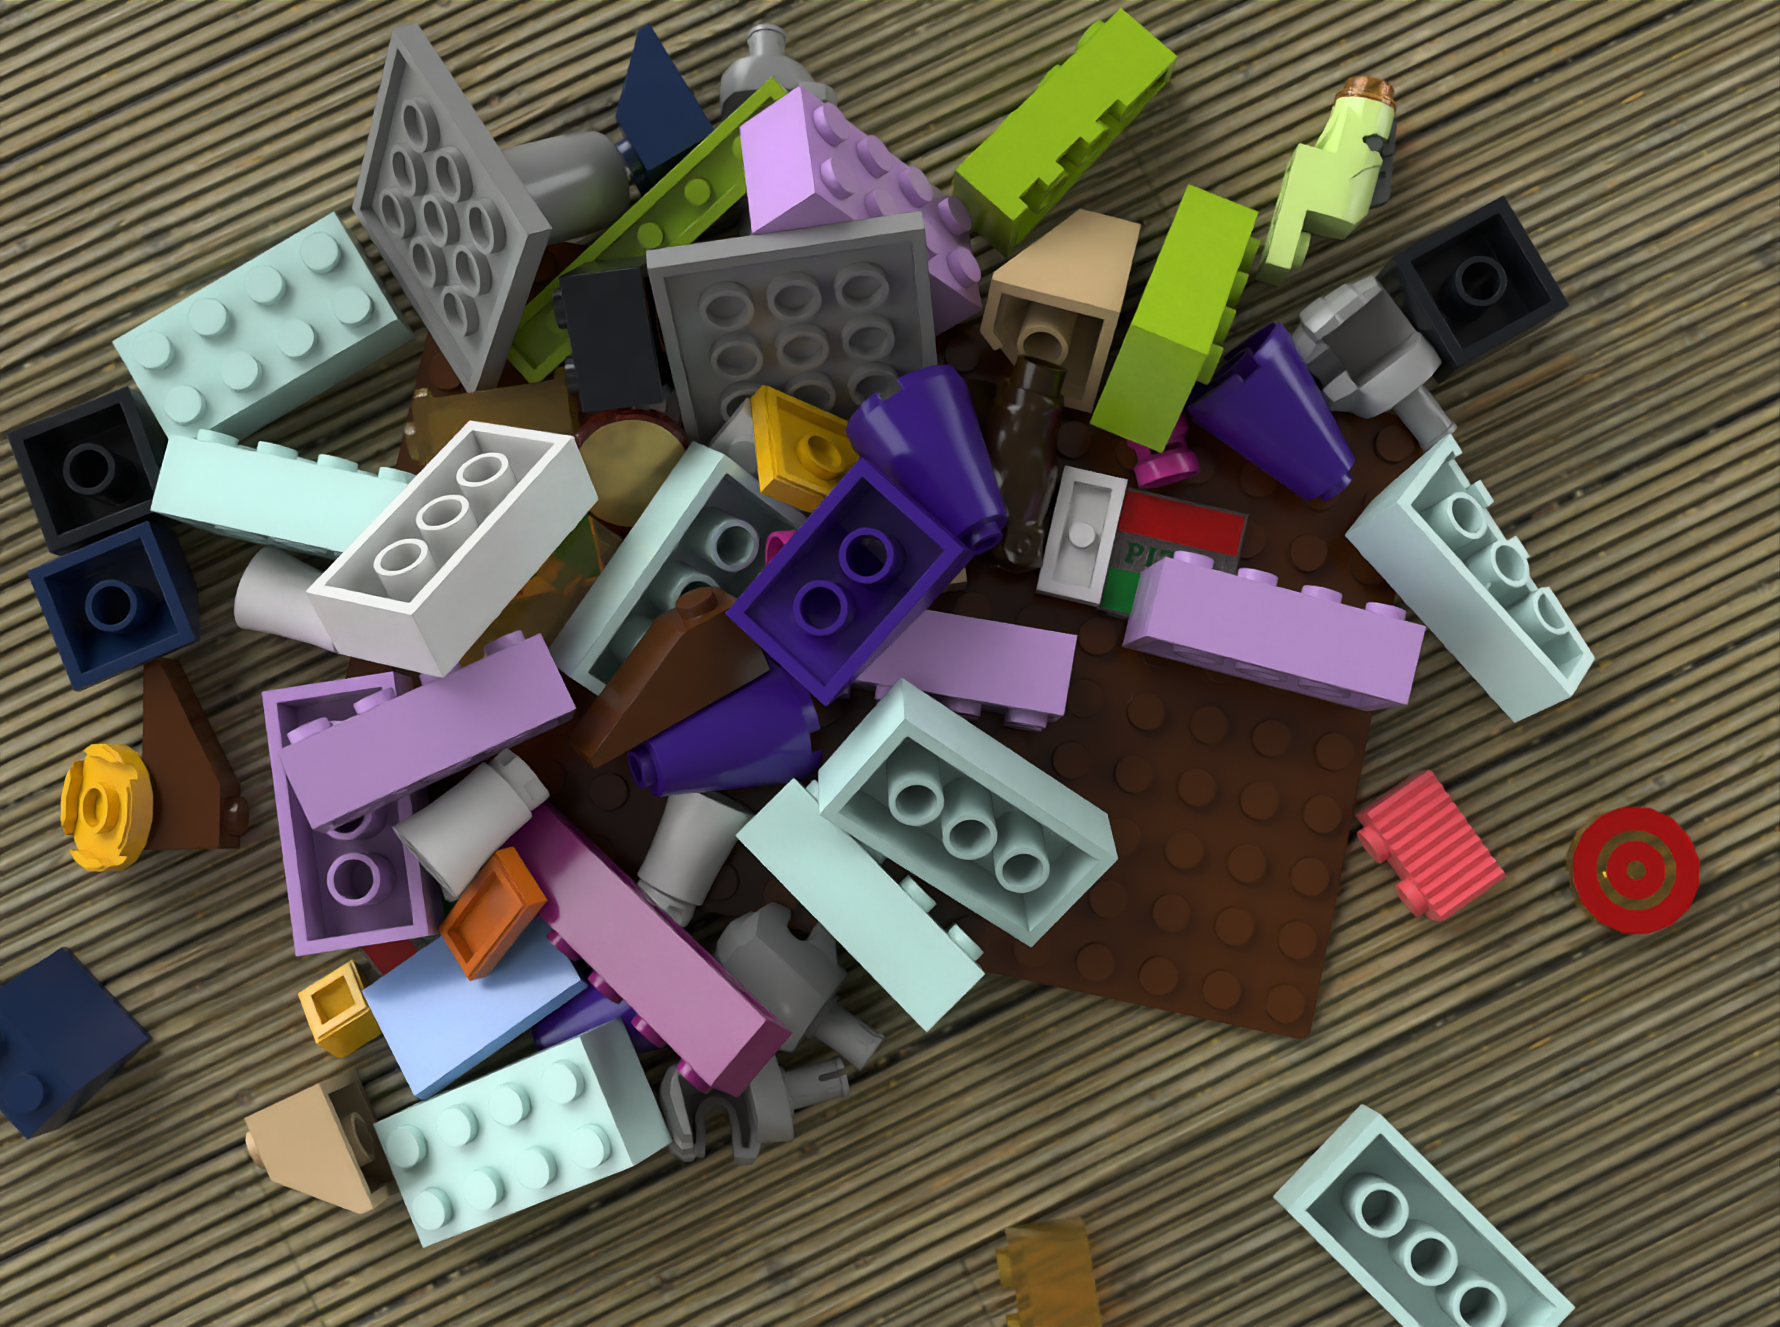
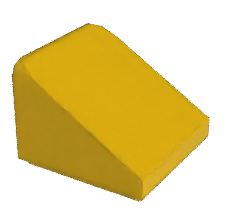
M353 959L298 993L316 1044L340 1059L383 1033L362 993L370 984L359 965Z

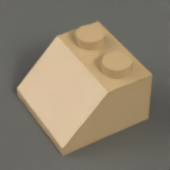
M355 1069L320 1082L244 1118L249 1128V1131L246 1133V1145L249 1154L259 1168H266L270 1180L360 1215L374 1209L400 1191L373 1126L378 1120Z

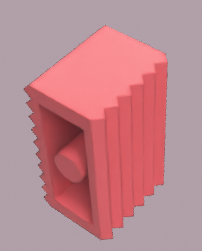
M1430 769L1414 772L1355 814L1364 827L1357 832L1361 844L1377 863L1381 864L1385 860L1389 862L1402 880L1394 888L1405 906L1416 917H1420L1425 913L1429 920L1443 922L1506 877L1505 872L1498 866L1497 861L1483 845L1482 840L1475 834L1474 828L1468 824L1466 817L1460 813L1458 806L1452 802L1451 796L1444 790L1443 785L1437 780L1435 774Z

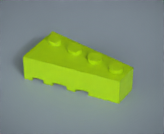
M1122 8L1106 23L1100 19L1095 21L1080 38L1075 48L1077 51L1062 66L1059 64L1054 66L1038 84L1035 92L1017 110H1014L954 171V178L951 182V185H953V196L957 197L966 207L972 221L971 228L1005 258L1009 257L1170 80L1178 56Z
M1188 184L1089 424L1163 453L1195 382L1198 381L1208 385L1223 351L1221 346L1237 311L1235 307L1249 277L1247 273L1261 240L1250 236L1259 213L1258 211Z

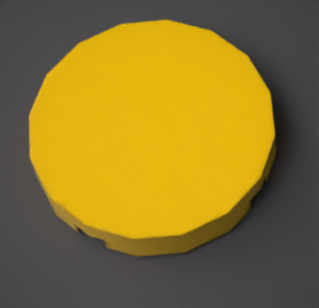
M91 744L83 750L87 753L84 761L75 760L67 772L61 794V825L64 835H74L75 844L78 849L69 850L73 859L85 870L96 872L123 871L136 862L149 836L153 818V792L149 773L140 755L126 744Z

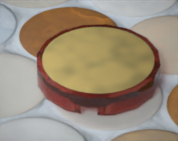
M632 407L610 409L592 416L574 435L575 442L599 498L587 512V515L600 525L622 532L631 531L691 443L684 429L665 413L649 408V411L633 409Z

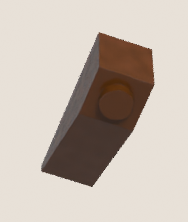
M716 586L711 588L701 587L683 594L675 602V608L658 616L567 737L572 750L594 769H597L769 671L770 668L761 647L725 614L737 598Z
M161 657L144 664L142 761L148 770L153 792V818L147 843L143 850L240 849V835H245L249 824L248 803L244 797H241V785L180 662Z

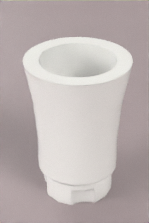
M268 545L262 548L248 564L237 589L234 604V616L237 625L242 629L280 635L339 654L305 593L324 572L300 561L275 545Z
M505 748L489 764L482 762L453 788L427 807L393 826L392 829L425 869L451 895L457 898L492 854L533 817L530 811L541 805L550 794L530 767L518 755Z
M719 791L668 796L666 807L653 842L637 874L641 878L637 885L681 927H686L694 914L696 906L703 904L717 874L739 840L735 835L756 813Z

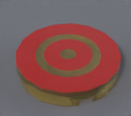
M1618 807L1593 815L1575 833L1566 853V871H1569V882L1572 887L1569 890L1575 904L1592 922L1614 932L1650 934L1673 925L1690 908L1699 887L1700 860L1690 836L1673 818L1648 807Z

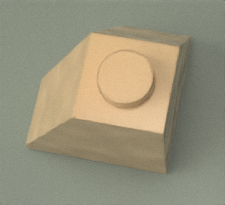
M1079 209L994 271L980 333L994 351L1001 348L1014 366L1017 356L1024 354L1053 362L1067 369L1068 372L1061 390V394L1064 395V406L1091 413L1121 312L1141 224L1084 209Z

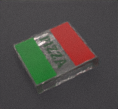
M1126 487L1099 605L1095 608V613L1129 620L1141 572L1164 557L1173 559L1175 551H1186L1204 555L1214 560L1212 569L1236 575L1249 514Z

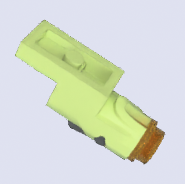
M1370 76L1349 77L1345 81L1344 88L1335 94L1330 118L1315 147L1301 143L1298 144L1286 166L1255 280L1279 286L1291 268L1301 269L1309 247L1311 233L1344 240L1368 215L1369 210L1381 207L1387 203L1390 198L1397 122L1394 120L1397 105L1393 101L1395 90L1389 83Z

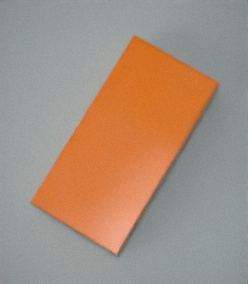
M514 846L504 848L492 854L439 925L438 930L469 981L486 977L491 973L547 902V899Z

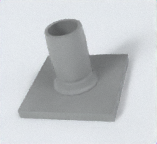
M418 23L395 27L392 30L352 210L472 400L494 394L546 246L586 236L611 227L628 211L630 200L629 181L624 163L616 147L605 135L596 131L560 135L500 149Z
M747 200L739 214L737 238L646 251L648 275L688 447L692 441L709 447L712 438L746 398L750 399L762 384L850 421L851 416L877 391L884 402L902 390L896 379L909 372L931 365H938L926 233L922 211L753 235Z

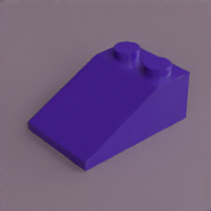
M860 457L725 614L824 706H829L937 599L975 556V553L877 465Z

